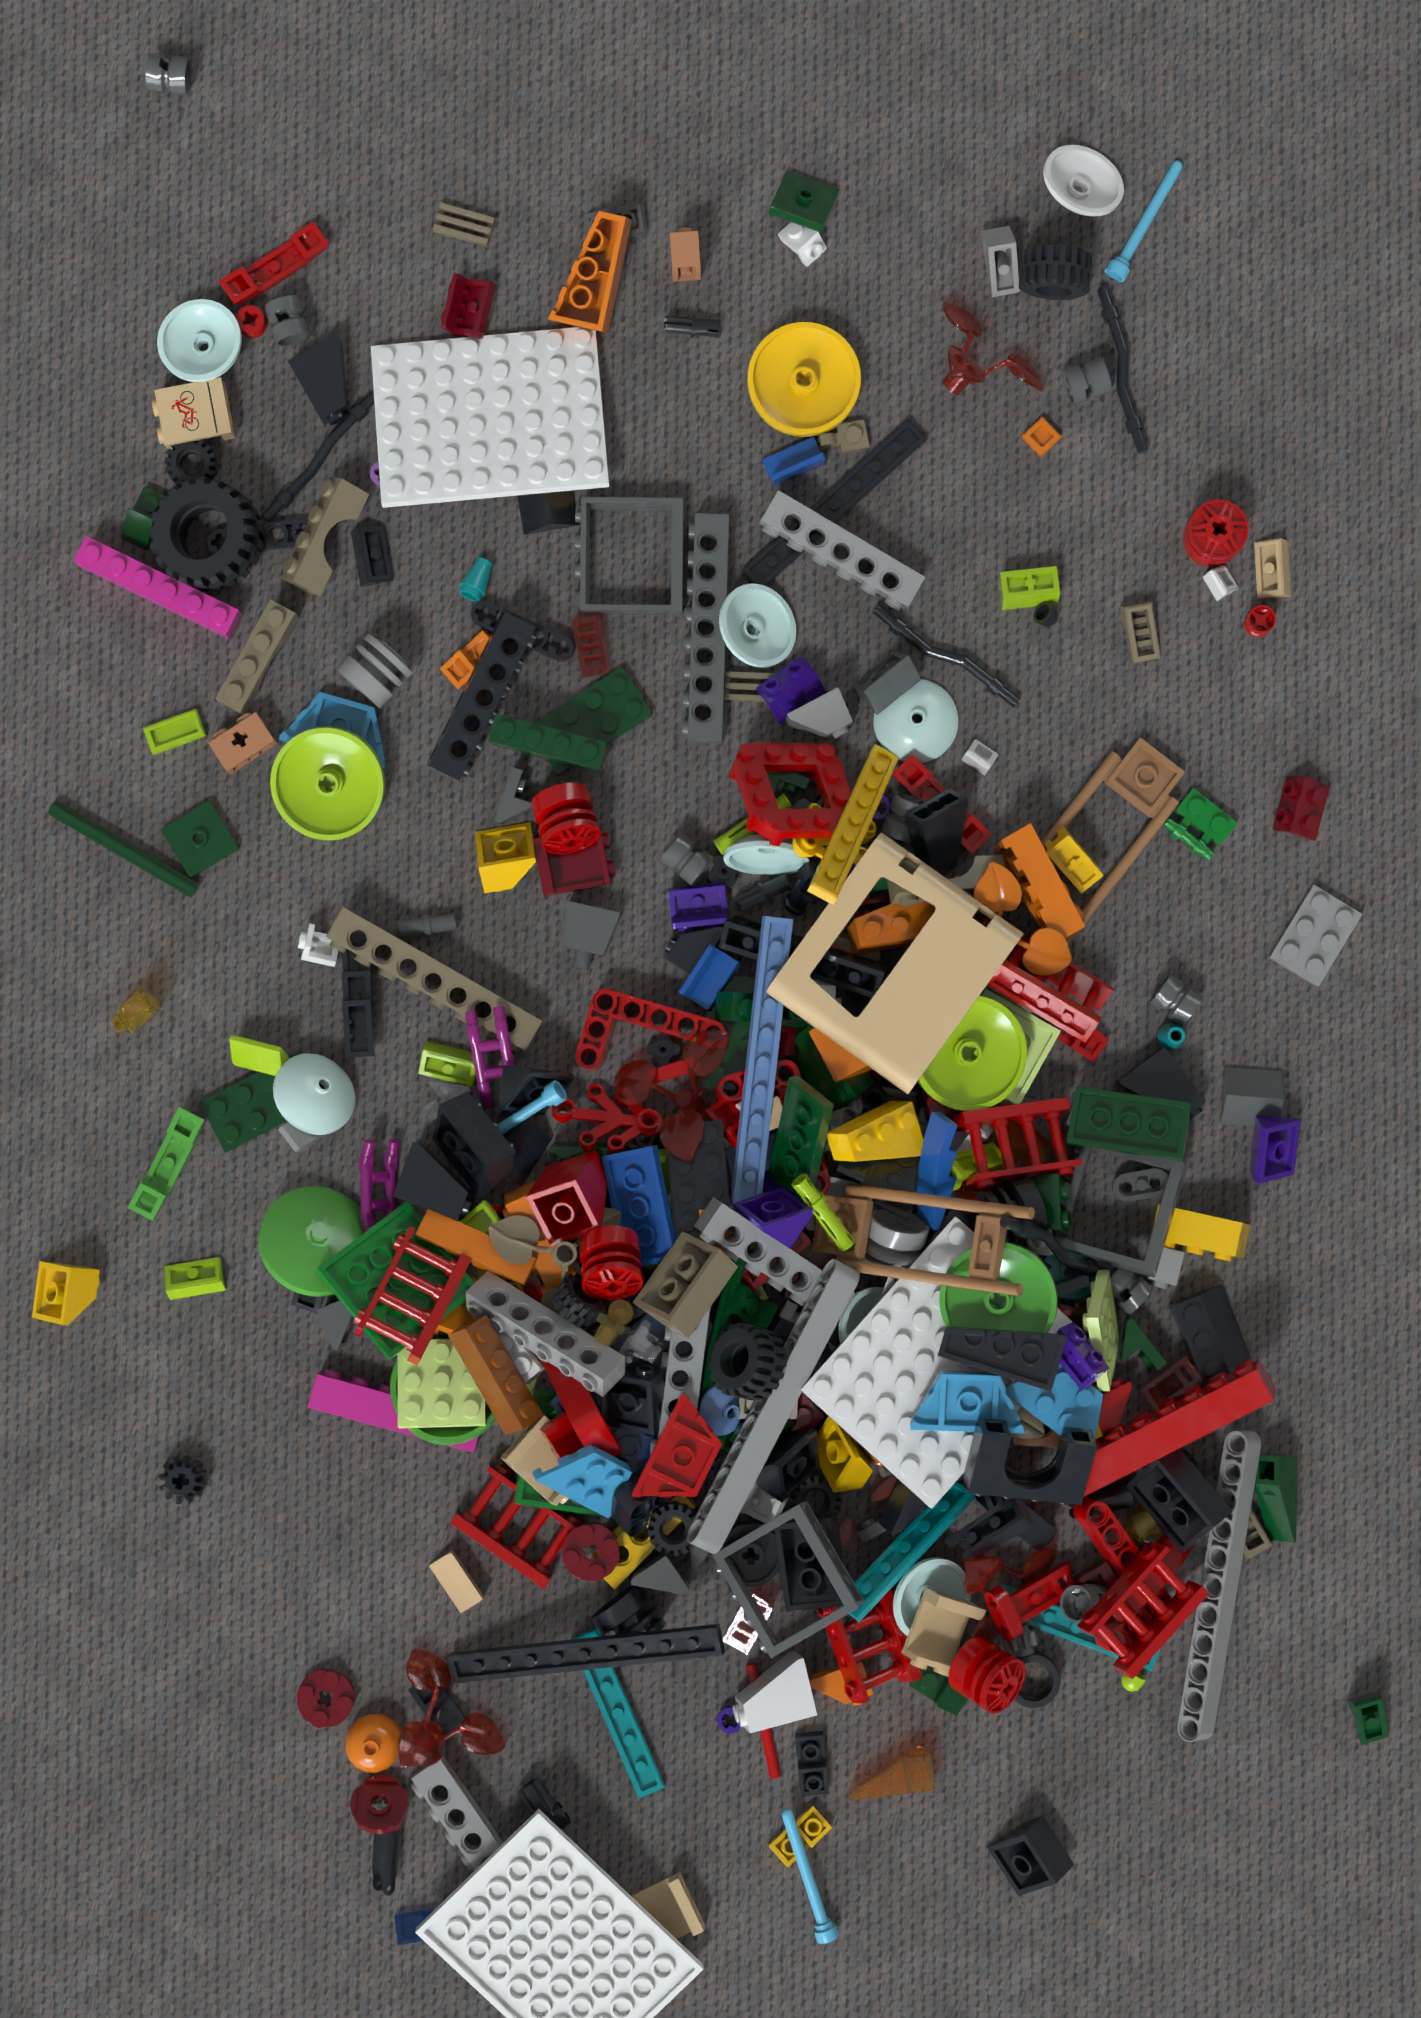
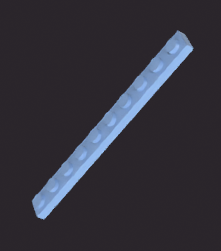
M762 916L730 1199L731 1204L762 1194L784 1006L767 994L766 991L789 959L793 919Z

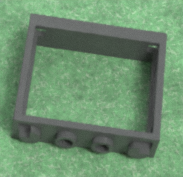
M581 497V506L576 505L575 522H581V533H575V551H580V562H575V579H580V590H575L574 594L575 607H580L581 615H682L683 498ZM590 511L672 512L671 605L589 604Z
M1077 1146L1074 1159H1082L1083 1164L1073 1170L1074 1173L1068 1175L1066 1181L1069 1183L1071 1197L1067 1200V1210L1070 1211L1071 1217L1092 1150L1171 1170L1144 1261L1066 1240V1237L1060 1236L1052 1229L1054 1237L1068 1254L1089 1258L1100 1263L1155 1278L1186 1174V1164L1176 1160Z
M807 1500L712 1555L715 1559L714 1566L717 1572L724 1576L729 1584L728 1590L731 1597L736 1602L739 1601L744 1610L743 1617L746 1623L751 1628H754L759 1637L758 1643L763 1652L768 1653L770 1658L865 1604L863 1597ZM794 1518L844 1606L779 1643L729 1555Z

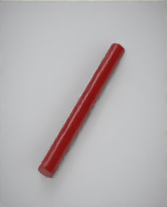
M757 1663L746 1665L749 1684H751L759 1677ZM771 1728L761 1730L760 1735L770 1779L779 1778L781 1773Z

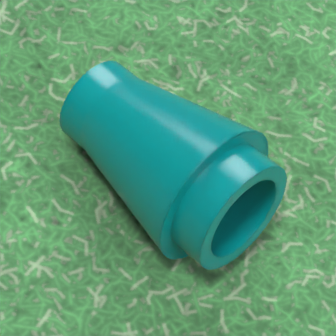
M478 557L475 564L459 583L461 587L459 593L466 599L474 602H479L481 597H485L490 570L493 564L484 558Z
M1166 1023L1159 1029L1157 1039L1161 1047H1165L1168 1051H1175L1180 1049L1185 1043L1186 1034L1184 1029L1178 1024ZM1172 1031L1178 1033L1177 1041L1171 1039Z

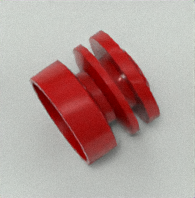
M1216 499L1205 502L1195 510L1183 529L1182 542L1185 552L1194 562L1202 566L1218 567L1227 564L1243 548L1248 538L1249 525L1246 515L1237 505L1227 500ZM1218 526L1221 527V533L1215 536L1212 532Z
M572 782L557 784L544 789L532 799L533 815L536 823L539 825L538 833L541 837L542 847L546 852L551 854L572 853L585 849L599 839L601 831L597 824V817L592 811L593 803L586 785Z
M603 1226L586 1232L580 1238L579 1257L582 1264V1288L587 1295L600 1300H618L627 1298L642 1288L643 1274L640 1262V1240L636 1232L622 1226Z
M976 1636L967 1641L957 1652L949 1669L948 1682L951 1688L963 1696L972 1699L982 1709L991 1714H996L1006 1709L1017 1697L1025 1679L1026 1668L1021 1660L1009 1652L1001 1650V1647L983 1636Z

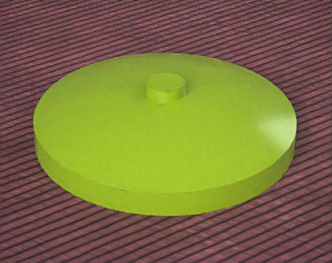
M320 726L297 734L282 747L272 766L270 786L277 810L292 828L314 839L339 840L361 831L375 817L384 798L385 776L377 754L363 738L343 728Z
M979 996L918 1080L919 1084L934 1100L956 1110L986 1109L1001 1102L1015 1089L1026 1066L1027 1044L1020 1023L999 1002Z

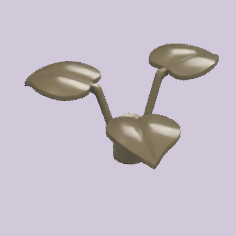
M604 1207L603 1226H619L622 1216L621 1212ZM522 1215L507 1217L490 1224L488 1228L489 1237L494 1249L509 1263H527L531 1259L532 1250L550 1253L553 1263L562 1267L560 1283L567 1276L568 1265L576 1259V1248L579 1246V1241L582 1237H577L578 1240L573 1244L561 1242L554 1248L534 1245L540 1236L539 1229L532 1219ZM551 1288L545 1292L540 1303L559 1315L561 1311H556L554 1308L555 1304L551 1301L553 1298L551 1295L556 1288Z

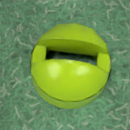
M1140 1672L1134 1679L1123 1674L1121 1676L1123 1687L1131 1692L1138 1691L1147 1680Z

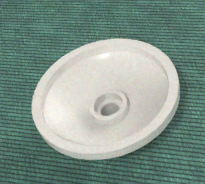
M1065 145L1055 149L1048 156L1044 164L1043 176L1048 190L1062 206L1074 213L1085 216H1103L1116 209L1122 200L1124 185L1121 175L1105 156L1093 149L1080 145Z

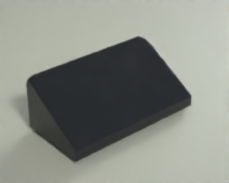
M384 525L357 527L351 532L360 587L393 581Z

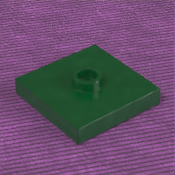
M786 170L768 214L822 233L838 196L839 189Z
M210 800L161 829L191 879L239 850L238 845Z

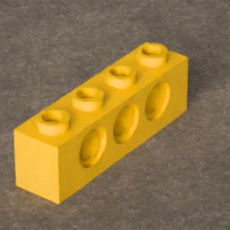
M676 1496L668 1501L669 1503H674V1501L680 1504L685 1503L691 1510L696 1506L689 1497ZM678 1518L666 1520L663 1524L664 1535L667 1537L682 1520ZM620 1526L613 1532L619 1546H624L628 1549L629 1556L624 1560H618L617 1566L612 1573L603 1578L613 1589H616L656 1548L651 1544L649 1536L645 1539H638L635 1536L629 1537ZM595 1549L591 1556L597 1558L599 1553Z

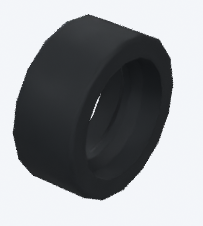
M1034 1651V1653L1027 1656L1016 1657L1024 1664L1035 1662L1045 1667L1049 1674V1684L1040 1695L1028 1696L1019 1692L1014 1701L1021 1706L1032 1709L1044 1707L1052 1702L1059 1692L1061 1683L1059 1671L1052 1659L1038 1651Z

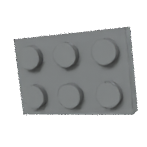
M1312 885L1268 958L1312 985L1319 987L1361 918L1362 913L1319 887Z

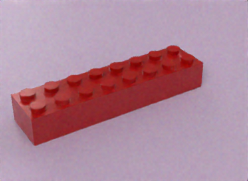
M1251 1359L1244 1360L1235 1366L1236 1370L1228 1375L1225 1372H1221L1210 1378L1211 1383L1202 1388L1199 1385L1193 1386L1184 1392L1185 1396L1177 1401L1174 1398H1170L1159 1404L1157 1411L1151 1414L1148 1411L1142 1412L1133 1418L1134 1422L1124 1427L1123 1424H1119L1108 1430L1109 1435L1100 1440L1098 1438L1095 1439L1097 1449L1084 1496L1274 1401L1276 1388L1260 1359L1253 1362Z

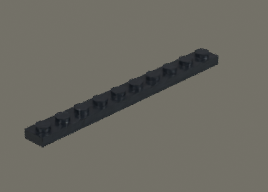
M720 1624L458 1651L451 1652L447 1657L453 1683L455 1684L723 1656L726 1651Z

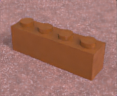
M487 1315L470 1320L448 1334L505 1435L524 1430L543 1416L542 1411Z

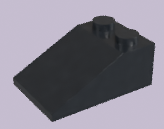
M838 1515L817 1516L816 1518L842 1561ZM795 1519L789 1520L775 1528L786 1612L843 1606L840 1597Z

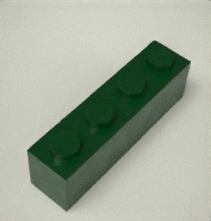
M495 714L488 740L492 746L600 774L608 748L607 742L500 714Z

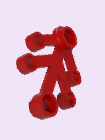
M597 1083L591 1084L588 1087L587 1098L592 1103H598L604 1111L575 1107L573 1100L568 1097L567 1100L558 1106L552 1105V1116L560 1123H566L571 1119L602 1123L591 1131H584L580 1134L579 1146L585 1151L593 1150L597 1140L620 1126L631 1128L620 1135H613L608 1139L607 1149L611 1154L623 1152L625 1145L640 1135L647 1137L657 1135L663 1126V1120L659 1113L653 1109H643L633 1097L632 1091L626 1087L619 1088L616 1091L615 1102L621 1107H627L633 1115L623 1114L605 1094L603 1086ZM598 1091L600 1094L593 1095L591 1092ZM626 1095L628 1098L621 1099L619 1096ZM560 1111H566L567 1113H566V1114H562V1113H559V1112H560ZM590 1139L592 1142L585 1143L583 1140ZM613 1143H619L620 1146H619V1147H614V1146H612L611 1144H613Z

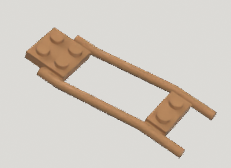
M1141 737L1123 760L1115 752H1110L1041 841L1046 851L1045 842L1048 839L1051 842L1058 837L1057 830L1062 826L1067 828L1102 781L1146 816L1152 818V821L1081 910L1085 917L1084 925L1179 804L1175 798L1170 797L1168 794L1184 775L1185 771ZM1079 932L1066 939L1068 946Z
M853 1184L846 1185V1198L825 1195L827 1198L826 1202L841 1220L847 1231L854 1237L855 1242H853L854 1244L849 1249L840 1251L833 1239L828 1235L818 1219H816L812 1252L837 1255L836 1260L859 1271V1273L1016 1296L1022 1295L1023 1286L1021 1284L996 1281L1000 1276L1007 1230L1001 1227L1000 1219L1003 1216L1032 1219L1035 1214L1033 1207ZM872 1198L980 1213L976 1218L968 1271L970 1277L863 1262L862 1259H865L874 1203L871 1201Z

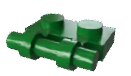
M1192 788L1175 810L1176 813L1183 817L1181 822L1178 824L1170 817L1163 826L1172 832L1170 835L1176 840L1181 839L1191 847L1190 851L1196 856L1200 854L1208 861L1215 853L1206 846L1210 839L1220 846L1238 823ZM1190 824L1203 833L1200 839L1186 830Z

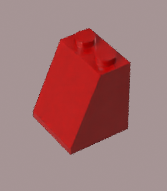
M596 1150L546 1166L526 1195V1199L550 1246L583 1236L592 1229L603 1227L607 1181L604 1166Z

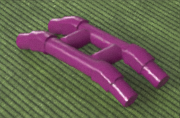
M504 1006L493 1008L497 1039L481 1041L476 1011L465 1012L477 1085L484 1108H490L494 1105L489 1079L502 1077L503 1065L515 1066ZM500 1050L503 1065L486 1068L483 1052Z
M368 1139L364 1141L363 1151L359 1159L361 1179L360 1223L364 1233L375 1225L373 1211H386L384 1212L385 1218L397 1209V1198L393 1197L396 1189L399 1140L389 1139L387 1152H385L383 1169L385 1171H372L376 1142ZM385 1182V1199L372 1200V1183Z

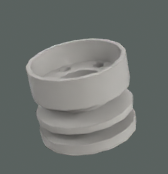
M367 633L363 639L372 647L370 651L357 644L356 649L363 657L359 662L348 655L336 670L369 701L381 709L393 696L385 684L390 681L396 686L401 687L403 683L394 674L398 671L408 679L413 673L408 669L404 659L387 643Z
M882 1208L872 1211L865 1259H862V1261L890 1266L896 1264L908 1265L904 1268H909L923 1252L922 1248L926 1244L929 1226L918 1218V1214L913 1212L908 1221Z

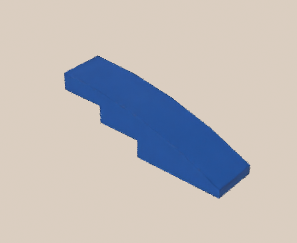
M931 1112L919 1161L917 1193L950 1197L957 1179L950 1174L957 1151L950 1147L957 1124L941 1112ZM917 1205L918 1218L932 1229L939 1230L946 1208Z

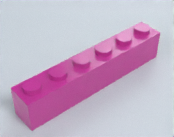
M85 536L73 560L79 567L229 640L232 639L243 617V614L238 609L183 584L88 536Z
M325 1369V1373H317L308 1408L417 1437L407 1428H398V1415L392 1403L390 1385L381 1384L380 1388L369 1385L370 1380L353 1376L352 1380L341 1378V1372L331 1369ZM480 1436L465 1443L447 1446L474 1453Z

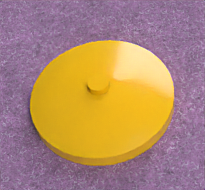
M796 322L774 330L758 345L749 363L748 391L757 413L774 429L792 436H816L834 429L851 413L859 396L861 371L854 350L839 333L821 324Z

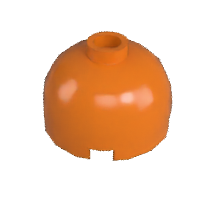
M368 1714L359 1717L350 1726L345 1739V1750L350 1762L356 1768L370 1773L386 1770L397 1761L403 1745L399 1726L391 1718L383 1714Z

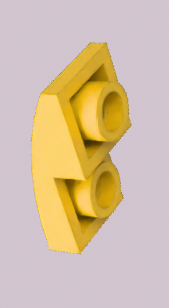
M814 1806L808 1808L795 1819L805 1851L809 1847L812 1848L832 1829ZM785 1828L768 1846L782 1863L789 1867L796 1861Z

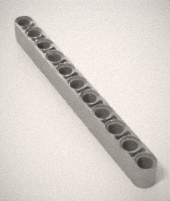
M836 1259L829 1260L825 1265L783 1346L786 1350L784 1360L787 1361L786 1367L783 1368L784 1377L779 1380L780 1385L777 1390L772 1389V1395L763 1397V1400H755L687 1534L688 1543L712 1554L718 1553L723 1546L802 1393L801 1389L807 1383L858 1284L859 1271Z
M1252 1430L1232 1431L1226 1436L1224 1441L1216 1492L1233 1512L1209 1532L1201 1585L1209 1594L1200 1603L1196 1611L1178 1720L1179 1736L1186 1742L1208 1739L1213 1735L1261 1450L1260 1437ZM1242 1438H1243L1244 1441H1245V1447H1244V1449H1242V1447H1241V1439H1242ZM1237 1466H1238L1239 1469H1240V1477H1239V1478L1237 1477V1474H1236V1468H1237ZM1232 1495L1236 1499L1235 1506L1231 1502ZM1228 1523L1231 1527L1230 1535L1227 1532ZM1223 1552H1224L1225 1555H1226V1562H1225V1563L1223 1562V1559H1222V1553H1223ZM1218 1580L1221 1583V1591L1217 1587ZM1213 1609H1215L1217 1613L1216 1620L1213 1617ZM1209 1637L1211 1638V1641H1212V1647H1211V1648H1210V1646H1209V1644H1208V1638H1209ZM1204 1665L1207 1669V1676L1203 1672ZM1199 1694L1202 1696L1203 1699L1202 1705L1199 1702ZM1194 1723H1196L1198 1727L1197 1733L1194 1729Z

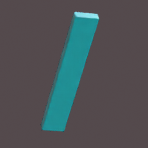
M957 1482L951 1486L932 1509L927 1507L856 1580L854 1584L863 1597L865 1604L849 1613V1615L860 1622L976 1498L975 1495L968 1493L966 1487Z
M999 1583V1586L1003 1587L1008 1594L1017 1590V1588ZM1054 1604L1024 1622L1030 1626L1118 1659V1654L1104 1650L1096 1644L1095 1634L1092 1636L1077 1627L1079 1623L1067 1620L1059 1604ZM1159 1651L1150 1659V1661L1143 1667V1669L1152 1672Z
M593 1628L570 1638V1640L599 1637L600 1634ZM615 1668L583 1670L638 1798L640 1799L665 1788L663 1779Z

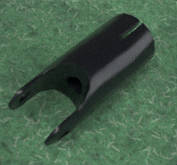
M1129 1482L1103 1487L1083 1497L1104 1502L1112 1512L1134 1507L1132 1493L1126 1487ZM1069 1504L1068 1506L1071 1507L1069 1509V1516L1076 1519L1073 1514L1075 1504ZM1094 1506L1090 1509L1089 1517L1094 1515Z
M400 1829L385 1834H374L372 1885L376 1891L382 1890L383 1894L387 1896L391 1895L395 1890ZM381 1881V1885L377 1886V1882Z

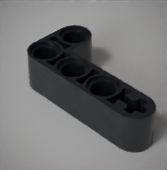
M716 1458L705 1479L713 1475L718 1469L719 1461ZM641 1473L620 1485L612 1497L611 1516L629 1537L640 1534L646 1528L651 1511L676 1497L632 1496L631 1493Z

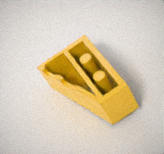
M889 1101L827 1133L833 1159L838 1161L857 1162L921 1156L923 1136L913 1103L910 1101Z
M1158 1204V1207H1157V1212H1156V1216H1155L1154 1226H1155V1222H1156V1219H1157V1215H1158V1212H1159V1209H1160V1205H1159V1204ZM1175 1208L1164 1247L1175 1249V1245L1180 1244L1187 1246L1186 1252L1203 1255V1251L1207 1250L1215 1252L1214 1258L1231 1262L1232 1256L1244 1259L1251 1225Z

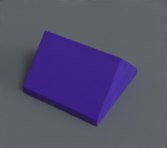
M1255 1116L1250 1173L1256 1183L1261 1184L1294 1175L1300 1129L1299 1119Z
M783 1187L733 1203L735 1211L761 1231L788 1248H791L813 1215L811 1207H808V1205Z

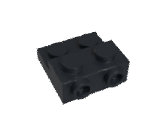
M625 1361L624 1376L603 1397L601 1396L602 1416L609 1427L655 1435L659 1431L658 1403L664 1399L662 1372L654 1371V1367L647 1364L640 1365L637 1368L630 1367L628 1362Z

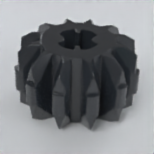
M185 1455L182 1462L178 1456L172 1458L173 1465L170 1463L163 1465L167 1473H160L158 1479L164 1480L166 1483L159 1486L160 1491L169 1489L170 1492L165 1497L167 1500L176 1495V1504H182L184 1497L190 1504L194 1502L193 1494L198 1497L203 1495V1491L198 1486H206L208 1481L199 1479V1477L206 1474L207 1471L206 1469L196 1470L200 1465L198 1459L189 1465V1455ZM184 1473L186 1474L185 1479L189 1478V1482L180 1486L181 1481L177 1482V1477Z

